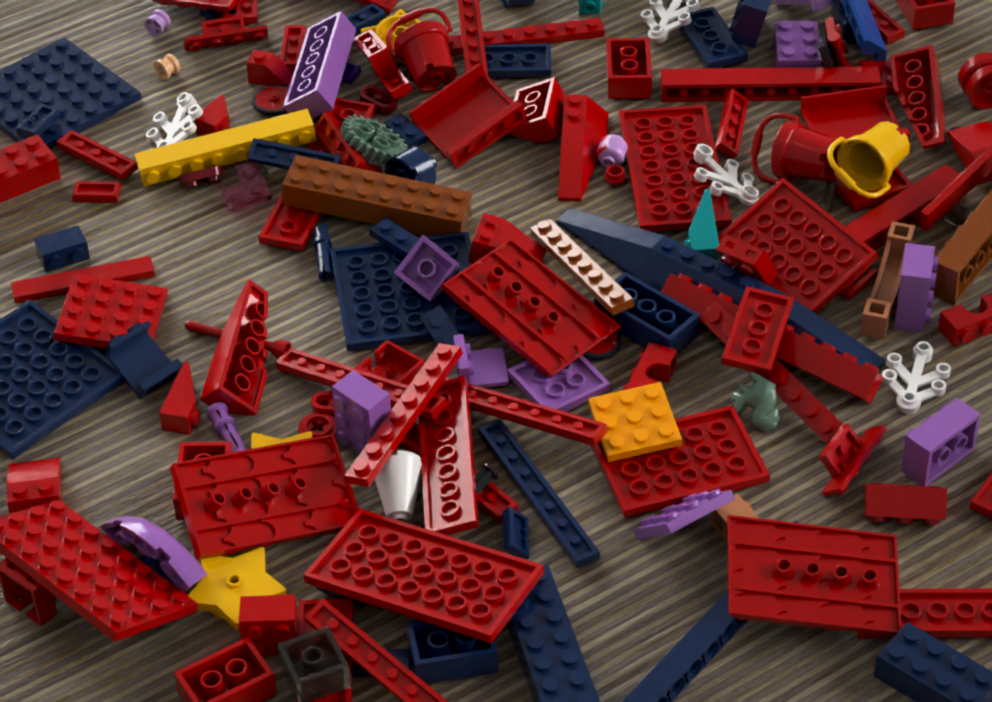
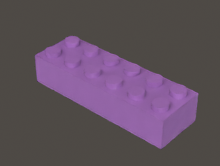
M342 11L308 28L283 108L288 113L308 109L313 120L316 116L323 114L324 111L330 112L334 108L356 28Z

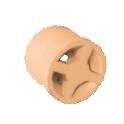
M170 53L165 55L164 59H158L154 62V69L163 80H167L171 77V74H177L181 70L179 61Z

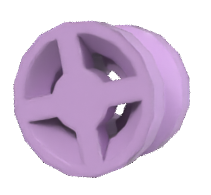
M156 9L144 21V26L150 34L159 36L170 25L171 20L166 12Z

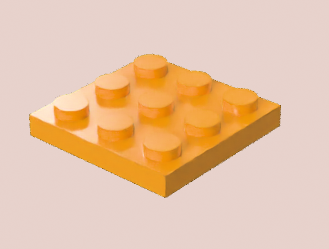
M661 382L588 398V405L593 419L607 424V433L601 439V443L608 462L682 445V438Z

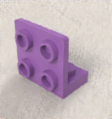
M463 334L454 335V345L461 346L463 353L456 363L458 377L465 375L469 384L482 388L509 384L503 348L471 351L470 344H465Z

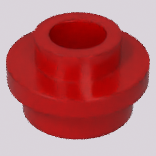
M610 165L604 172V180L609 184L619 185L626 180V172L620 165Z

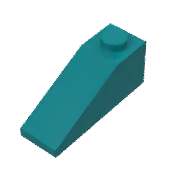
M705 189L689 228L687 240H684L683 245L718 260L719 254L716 248L719 245L711 192L710 189Z

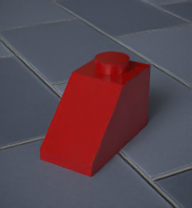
M253 50L246 61L248 83L264 86H290L294 72L274 53Z
M221 94L203 109V114L194 120L197 126L196 135L204 136L230 129L225 95Z

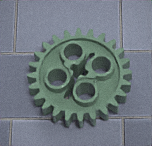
M356 115L348 116L344 119L339 130L341 131L340 135L344 137L343 140L350 142L349 146L355 147L356 152L361 151L364 157L369 156L372 161L377 160L380 164L382 162L386 163L392 157L408 149V145L404 143L405 140L399 138V134L393 133V129L386 128L385 124H379L378 120L373 121L369 117L365 119L362 115L359 117Z

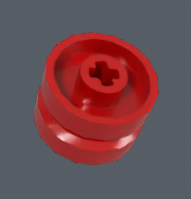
M986 52L969 58L959 70L957 79L959 86L967 95L970 103L976 108L984 110L992 108V53Z

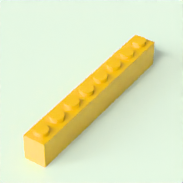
M308 109L135 153L143 186L176 179L180 175L214 166H225L248 160L247 157L254 138L296 147L317 142Z

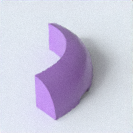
M121 516L101 526L106 535L115 540L117 544H135L137 550L147 557L159 559L161 561L159 564L161 569L182 592H185L208 575L195 557L176 538L150 521L135 516Z

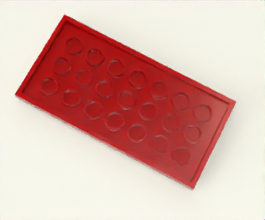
M706 105L619 110L622 138L628 145L626 161L639 228L650 232L689 230L705 189L710 188L713 182L710 179H707L706 182L697 181L694 178L696 169L701 167L714 172L707 164H699L694 160L693 153L697 145L705 144L710 146L714 151L711 158L719 164ZM722 193L721 196L711 194L716 228L730 226L732 218L726 193Z
M53 500L46 504L33 506L29 509L0 517V553L114 642L191 615L197 611L198 603L186 593L160 576L150 566L144 564L132 553L125 550L115 540L109 538L62 501Z
M359 509L303 576L304 582L492 644L545 571L542 564Z

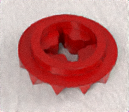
M326 413L307 415L300 421L298 433L311 431L313 437L334 434L336 437L335 419ZM314 427L319 430L323 429V432L314 431Z

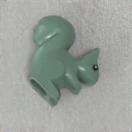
M751 372L752 385L745 386L740 383L739 387L744 393L733 392L731 402L738 416L748 406L754 408L752 414L754 427L760 431H770L778 425L780 419L778 415L779 410L774 408L777 401L776 385Z

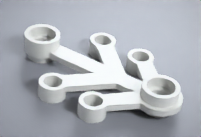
M649 0L650 7L655 9L661 18L660 23H656L653 11L650 9L642 11L640 15L642 21L647 23L650 28L648 31L649 39L655 44H660L668 39L670 31L689 25L692 22L690 12L699 10L700 5L698 0H673L666 11L662 0ZM686 2L685 7L678 9L681 3Z
M183 92L177 97V105L179 107L172 124L168 122V117L164 112H158L154 115L153 121L167 133L165 140L161 138V133L157 128H151L146 133V137L152 143L154 142L157 148L181 142L188 135L196 131L197 126L193 121L203 114V110L197 104L192 94ZM185 112H188L189 115L183 119Z
M705 144L697 145L693 153L694 160L699 164H707L714 172L699 167L696 169L694 178L699 182H706L707 179L713 180L709 188L711 194L721 196L722 193L738 197L742 204L748 206L753 205L759 200V191L752 186L754 181L753 175L742 173L738 182L737 170L739 163L737 161L728 159L723 169L711 158L714 151L710 146Z
M921 341L914 346L912 357L915 362L912 373L902 364V356L900 354L890 353L887 356L886 364L891 369H886L882 372L884 377L882 383L889 386L897 395L896 404L902 413L913 414L920 408L922 401L945 394L946 383L940 379L950 377L951 366L949 364L939 363L935 371L922 375L925 363H929L933 355V348L928 342ZM897 374L908 385L907 390L896 381ZM931 383V388L917 392L919 387Z

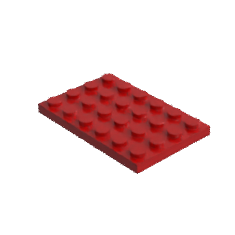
M785 178L776 183L718 235L719 243L727 234L764 249L779 272L770 286L793 297L794 300L816 314L879 258L878 253ZM749 251L747 255L752 257L755 253Z
M733 405L676 418L675 421L682 438L681 446L612 462L607 461L601 440L596 446H591L624 518L666 508L673 504L683 503V498L694 493L710 492L718 488L721 492L727 490L735 491L770 482V474Z

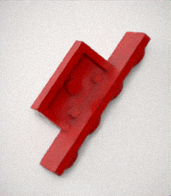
M243 15L201 21L203 35L184 37L183 40L186 51H198L206 47L218 48L226 44L238 45L245 41H262L268 38L267 25L245 28Z
M849 424L840 426L819 456V459L832 476L822 491L825 497L834 494L836 496L841 495L848 489V484L859 473L861 465L871 456L870 453L873 448L881 442V437L887 430L884 425L866 429L860 438Z

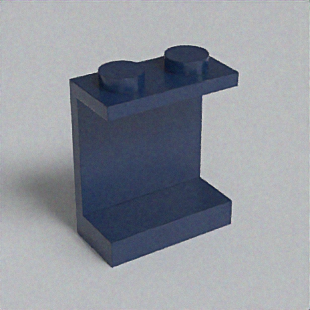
M149 321L141 325L136 323L129 328L127 334L122 337L117 335L108 342L109 346L105 353L140 400L177 377L183 365L178 358L170 362L149 335L148 330L151 325Z

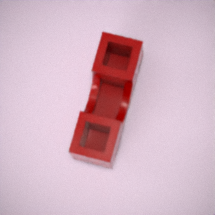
M992 293L981 296L979 313L969 312L961 304L940 312L938 330L953 347L992 333Z
M649 342L645 351H641L639 354L637 367H633L631 370L629 384L625 383L622 390L658 383L659 381L669 383L676 368L677 349Z

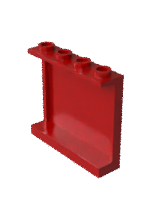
M480 63L409 111L414 125L427 135V139L455 169L528 119L523 105L518 100L512 101L485 74Z
M886 85L801 97L800 115L807 129L837 139L841 136L848 139L854 135L863 134L880 122L888 121L899 126L896 130L901 135L905 132L910 143L911 133L909 129H901L886 99Z

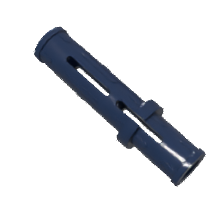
M320 223L321 230H319L318 224L313 227L315 234L313 247L317 253L318 278L323 282H327L326 274H328L329 281L333 279L330 255L332 243L328 237L327 224Z

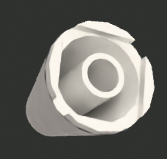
M397 450V455H391L375 478L386 517L408 523L413 518L422 475L421 458L413 452Z

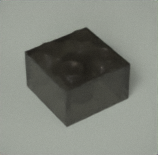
M329 626L277 644L279 665L297 702H310L351 687L349 665Z

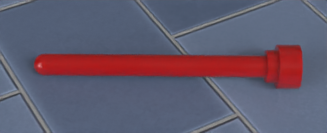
M187 321L184 325L187 330L220 338L224 330L193 321ZM280 339L270 342L264 340V349L270 351L278 359L289 348H292L289 341Z

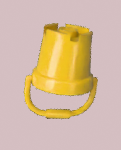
M888 121L880 122L861 135H854L848 139L841 136L836 139L828 148L827 158L830 166L835 171L834 174L850 190L852 189L857 194L866 198H878L891 188L888 182L892 172L910 152V143L905 132L901 135L896 130L899 126ZM839 144H841L837 151L836 164L833 157V151Z

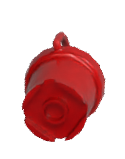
M437 8L416 9L401 16L399 20L391 25L386 35V44L392 57H397L405 63L414 83L422 92L438 91V85L444 83V86H447L455 80L457 75L448 46V33L452 32L453 29L446 14ZM426 13H435L443 19L445 26L436 21H422L409 26L396 37L393 49L391 37L399 25L411 22Z
M774 113L767 116L760 123L757 132L754 134L750 154H752L751 164L754 173L761 180L776 184L782 178H785L787 181L792 178L822 182H832L835 179V171L829 164L827 153L828 148L837 138L806 129L801 122H798L799 117L797 115L787 113ZM776 118H783L793 121H787L780 127L772 146L771 169L773 175L777 178L775 179L764 175L759 170L757 155L759 156L764 135L762 132L765 126ZM839 144L833 151L835 163L837 161V151L841 144Z

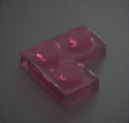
M252 162L235 166V173L240 184L221 190V196L229 212L272 200V194L258 164Z

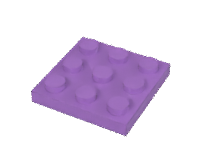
M583 355L552 378L544 376L527 360L507 369L508 377L531 402L564 412L588 402V398L600 396L610 391V383Z
M719 488L710 492L704 491L699 494H691L682 499L683 503L679 505L673 504L662 509V514L656 517L652 515L641 520V526L634 529L637 539L671 534L735 500V497L731 490L721 492Z

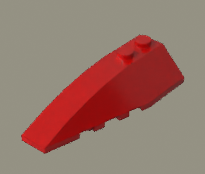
M933 45L891 55L893 88L923 149L946 144L942 82L939 61Z
M565 95L558 201L581 202L589 185V179L591 175L593 176L595 166L599 162L596 157L599 143L603 137L607 136L608 112L587 95Z
M250 279L241 291L224 327L211 361L200 400L209 406L217 402H223L228 407V414L254 416L257 414L267 378V370L264 369V360L267 359L264 340L267 338L265 320L268 318V292Z

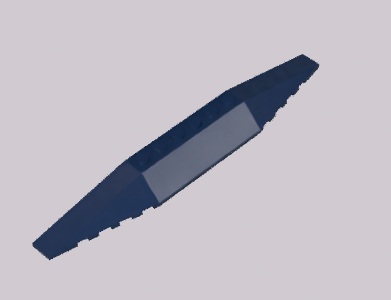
M569 208L556 220V224L577 238L579 236L582 238L584 244L589 248H596L600 251L603 258L614 261L617 264L616 267L622 272H629L635 278L660 292L670 273L679 276L681 273L693 279L691 283L696 286L702 283L712 288L711 293L717 296L721 292L733 298L732 303L738 306L742 301L746 286L788 296L780 290L661 234ZM794 300L787 322L788 325L795 328L794 333L801 335L802 332H805L816 338L814 342L819 345L826 342L837 348L835 352L842 356L844 352L858 358L857 363L863 366L867 362L880 370L886 363L884 358Z

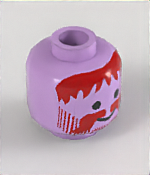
M607 135L600 141L596 157L605 167L610 165L621 166L625 160L628 145L619 135Z

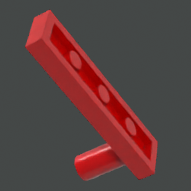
M324 111L314 129L331 154L341 156L340 164L382 173L379 166L366 163L361 154L355 151L356 148L349 146L350 142L343 140L344 137L340 135L341 131H339L341 126L332 113Z

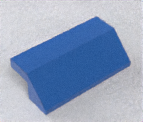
M841 0L862 56L872 54L874 61H886L887 49L868 1Z

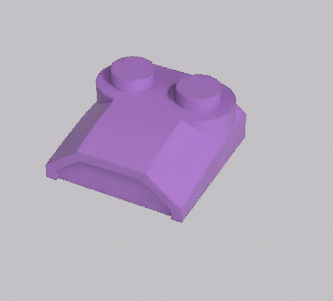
M422 235L394 273L431 302L443 291L440 287L455 275L460 264L439 248L437 244Z

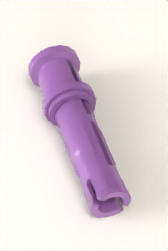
M223 402L212 404L207 409L206 416L209 420L213 421L215 432L223 436L225 442H231L232 452L247 450L235 429V419L228 414L227 405Z

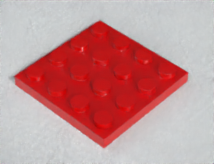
M74 274L54 331V340L107 349L109 346L108 342L117 335L122 337L127 334L129 328L136 323L141 325L149 321L151 325L148 333L155 341L168 297V288L93 277L85 274Z

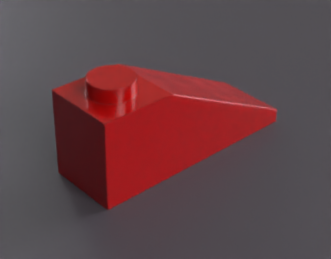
M184 361L159 412L161 428L164 431L190 435L194 426L199 424L200 411H197L189 362Z

